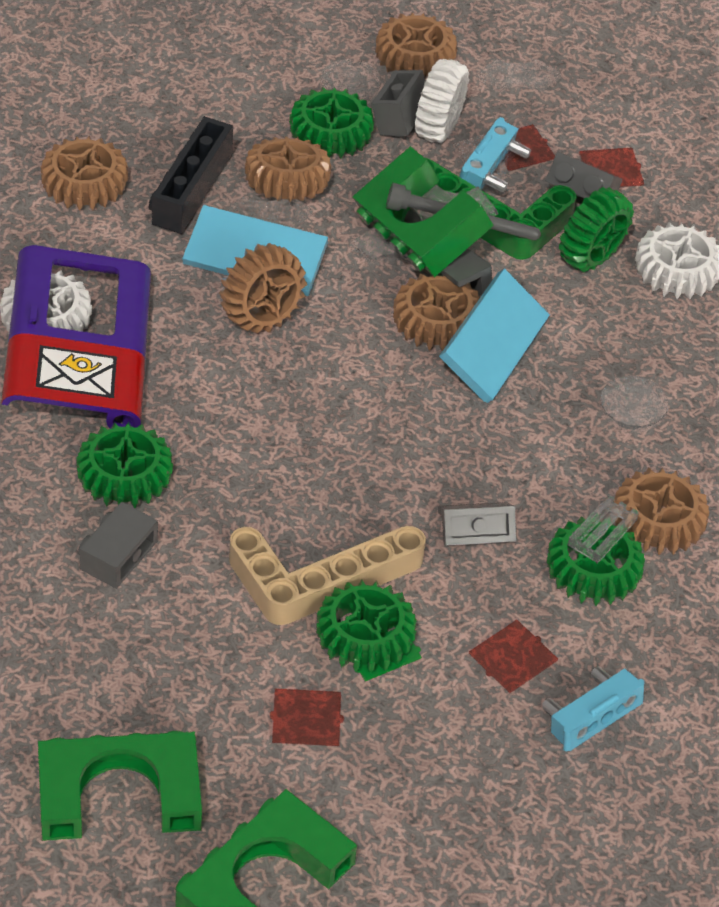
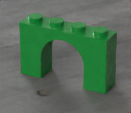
M410 146L353 195L352 198L359 206L356 213L365 224L369 226L373 223L374 230L383 240L386 241L390 238L391 245L401 256L407 253L409 255L407 258L418 271L421 272L425 269L433 277H436L494 225L482 205L464 190L435 215L420 222H404L410 207H407L406 210L400 208L399 211L386 208L392 182L405 185L407 190H411V194L422 197L440 181L428 160Z
M176 730L159 734L132 733L126 736L109 737L94 735L89 738L76 739L58 737L38 741L42 841L82 838V792L94 777L115 769H127L138 772L153 783L159 795L162 833L201 831L202 804L195 731L182 732Z
M285 789L275 799L271 797L266 800L261 806L258 815L249 823H241L225 845L221 848L215 847L206 856L203 865L194 873L188 872L179 880L175 888V907H257L239 891L234 878L244 865L254 859L267 856L282 857L296 863L329 890L355 865L357 844Z

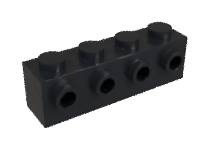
M206 116L203 117L182 151L179 152L169 171L166 172L160 185L151 195L149 210L152 211V225L176 233H183L233 153V125Z

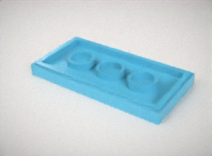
M203 205L182 261L186 265L229 276L226 268H233L235 266V257H244L245 248L254 251L257 244L264 246L268 243L275 244L277 247L280 246L289 250L301 262V266L306 272L303 278H305L308 284L301 290L305 296H309L328 244V237Z
M504 268L496 274L439 357L484 402L488 403L494 399L550 314Z

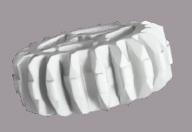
M439 59L433 65L426 82H424V88L418 102L415 120V131L418 137L432 143L442 144L450 136L460 118L464 101L466 100L467 85L469 83L467 66L451 59Z
M682 222L679 226H673L671 223H668L665 228L657 225L654 231L648 230L638 244L635 256L637 275H642L643 284L651 283L652 291L659 288L663 289V296L673 292L676 299H678L681 293H685L690 300L695 292L702 297L706 290L711 291L719 280V245H716V238L707 237L706 230L696 231L695 225L691 228L684 227Z
M62 270L56 274L51 273L47 324L51 327L83 332V329H88L90 315H92L89 291L85 290L83 282H76L74 275L65 277ZM11 280L10 286L4 288L3 298H1L0 302L1 321L8 333L10 331L15 280Z

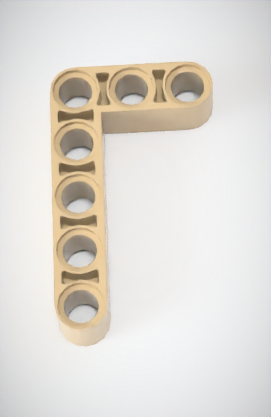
M414 526L400 527L288 573L258 530L252 527H241L231 534L229 562L266 619L276 625H285L318 612L320 607H322L325 596H331L335 587L344 590L347 581L353 586H358L362 579L366 585L372 586L377 580L380 586L417 570L423 563L426 537L419 528Z

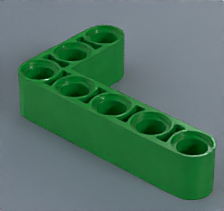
M425 158L440 181L422 197L448 204L464 190L482 205L488 215L533 226L540 230L541 236L537 240H530L489 229L480 237L515 259L523 260L532 257L564 229V226L570 220L569 216L574 213L576 193L567 186L558 185L550 188L520 214L434 161Z

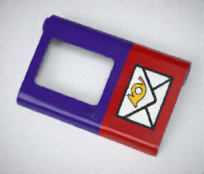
M30 245L21 249L18 254L1 405H9L14 400H23L107 413L106 423L110 429L114 422L119 427H125L128 421L133 428L139 427L142 417L151 283L150 268L139 261L38 245ZM52 265L118 275L113 335L51 327L47 324ZM123 415L122 424L115 421L114 418Z

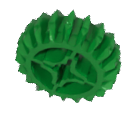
M322 87L320 92L310 90L309 95H301L300 100L294 102L289 120L292 138L299 137L301 141L310 140L312 145H320L321 149L327 151L329 158L332 154H337L342 159L344 152L353 156L356 150L363 151L365 144H369L374 129L372 108L367 106V100H360L358 94L350 95L347 89L337 91L335 87L333 90H326Z
M602 187L598 191H593L589 198H584L580 206H576L574 214L569 216L570 220L564 226L565 231L560 236V256L576 270L579 269L582 272H586L589 269L595 270L597 265H602L604 261L609 260L613 253H616L618 246L623 243L622 240L625 235L629 233L628 228L632 224L633 220L631 218L634 215L633 204L621 192L610 187Z
M129 421L125 427H119L114 422L109 430L101 426L98 434L90 433L87 441L82 442L76 459L77 477L79 482L82 483L85 493L91 492L94 501L103 497L106 507L113 500L117 501L118 505L121 502L130 501L134 508L138 504V499H142V501L149 504L152 495L160 497L163 488H168L170 477L173 473L172 453L170 448L167 447L165 438H158L155 429L146 432L143 424L133 428Z
M596 515L591 521H586L581 516L577 524L568 520L564 528H558L554 538L549 543L546 563L549 568L550 579H556L557 589L567 587L566 593L568 598L575 595V593L579 594L581 604L587 597L593 598L595 606L598 605L601 598H604L609 605L612 604L615 597L623 601L628 592L633 593L637 583L642 579L645 558L644 553H642L641 542L635 541L634 532L624 533L623 524L618 526L612 525L610 518L606 522H600ZM573 550L577 554V559L574 561L569 556V553ZM618 558L623 565L619 569L615 566V560Z
M361 579L358 586H353L347 581L344 590L335 587L331 596H325L322 607H320L317 613L316 633L318 638H320L321 649H328L327 654L330 660L339 657L341 668L352 662L355 673L359 670L361 664L367 665L370 673L375 669V664L378 663L385 671L389 667L390 661L398 665L402 655H408V652L411 650V644H413L416 637L417 620L415 614L412 613L411 603L404 602L403 592L393 594L391 585L384 589L380 588L377 580L372 586L366 585ZM351 612L350 616L345 617V621L338 622L343 616ZM395 627L392 633L382 638L381 634Z

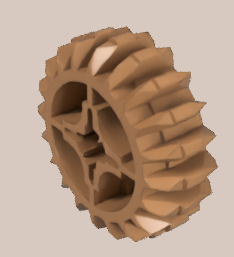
M411 12L410 16L400 14L398 19L390 17L388 23L382 24V28L376 36L375 51L377 58L380 60V66H386L387 72L394 70H423L424 76L427 75L428 77L433 65L439 59L454 60L456 58L457 41L456 36L453 34V29L446 27L445 21L437 22L436 16L428 18L425 17L424 13L421 16H417Z
M76 136L74 141L64 139L62 145L53 144V149L47 151L44 160H42L41 182L43 188H45L48 197L53 196L56 204L64 201L67 209L73 204H77L79 211L83 208V205H89L93 211L96 203L106 207L108 200L116 202L118 195H123V190L128 181L126 158L123 157L120 149L114 148L113 143L104 144L102 138L96 141L91 140L90 136L82 140Z
M287 136L284 139L273 137L271 141L265 139L262 140L261 144H254L253 149L248 151L245 174L249 187L255 188V193H264L265 198L275 197L277 201L288 199L289 202L292 199L303 201L305 197L315 198L316 194L323 193L324 188L328 187L331 164L327 151L321 149L318 144L312 145L310 140L301 141L299 137L289 139Z
M268 243L266 246L257 244L254 251L245 248L244 257H235V266L233 268H226L229 276L221 279L225 287L218 292L223 299L221 306L226 311L228 318L241 329L250 330L257 334L263 329L270 333L273 324L281 328L282 320L284 318L291 319V311L293 309H300L297 302L299 299L306 297L301 290L308 285L305 278H303L306 272L301 266L299 259L284 247H277L275 244Z
M420 273L417 280L409 278L406 285H401L394 299L393 318L394 323H397L398 332H404L406 341L415 338L416 347L424 342L427 343L429 351L434 345H439V348L443 351L479 300L478 291L472 290L470 283L458 287L445 276L433 277L431 275L426 277Z
M649 467L644 474L635 471L632 478H625L622 486L616 491L612 508L613 516H615V526L623 524L624 533L634 532L635 541L644 543V552L650 546L656 547L658 555L663 552L664 548H668L672 555L675 554L678 547L687 551L691 543L696 544L706 530L709 516L707 495L701 494L700 485H690V476L685 478L678 477L677 470L673 474L665 473L663 467L658 473H654Z

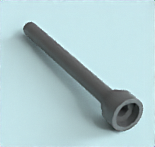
M392 182L386 208L399 211L400 208L406 210L407 207L436 214L447 203L413 195L411 190L406 189L405 185ZM488 215L494 225L491 228L493 230L530 240H537L541 236L540 230L536 227Z

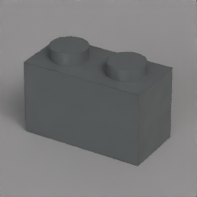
M394 70L371 103L380 135L408 136L414 128L418 102L425 82L423 70Z
M557 151L545 181L555 186H567L574 190L576 195L582 198H589L593 191H598L602 187L619 190L623 178Z
M121 502L113 512H108L104 515L100 526L91 536L88 535L82 540L78 549L80 570L117 589L158 542V520Z

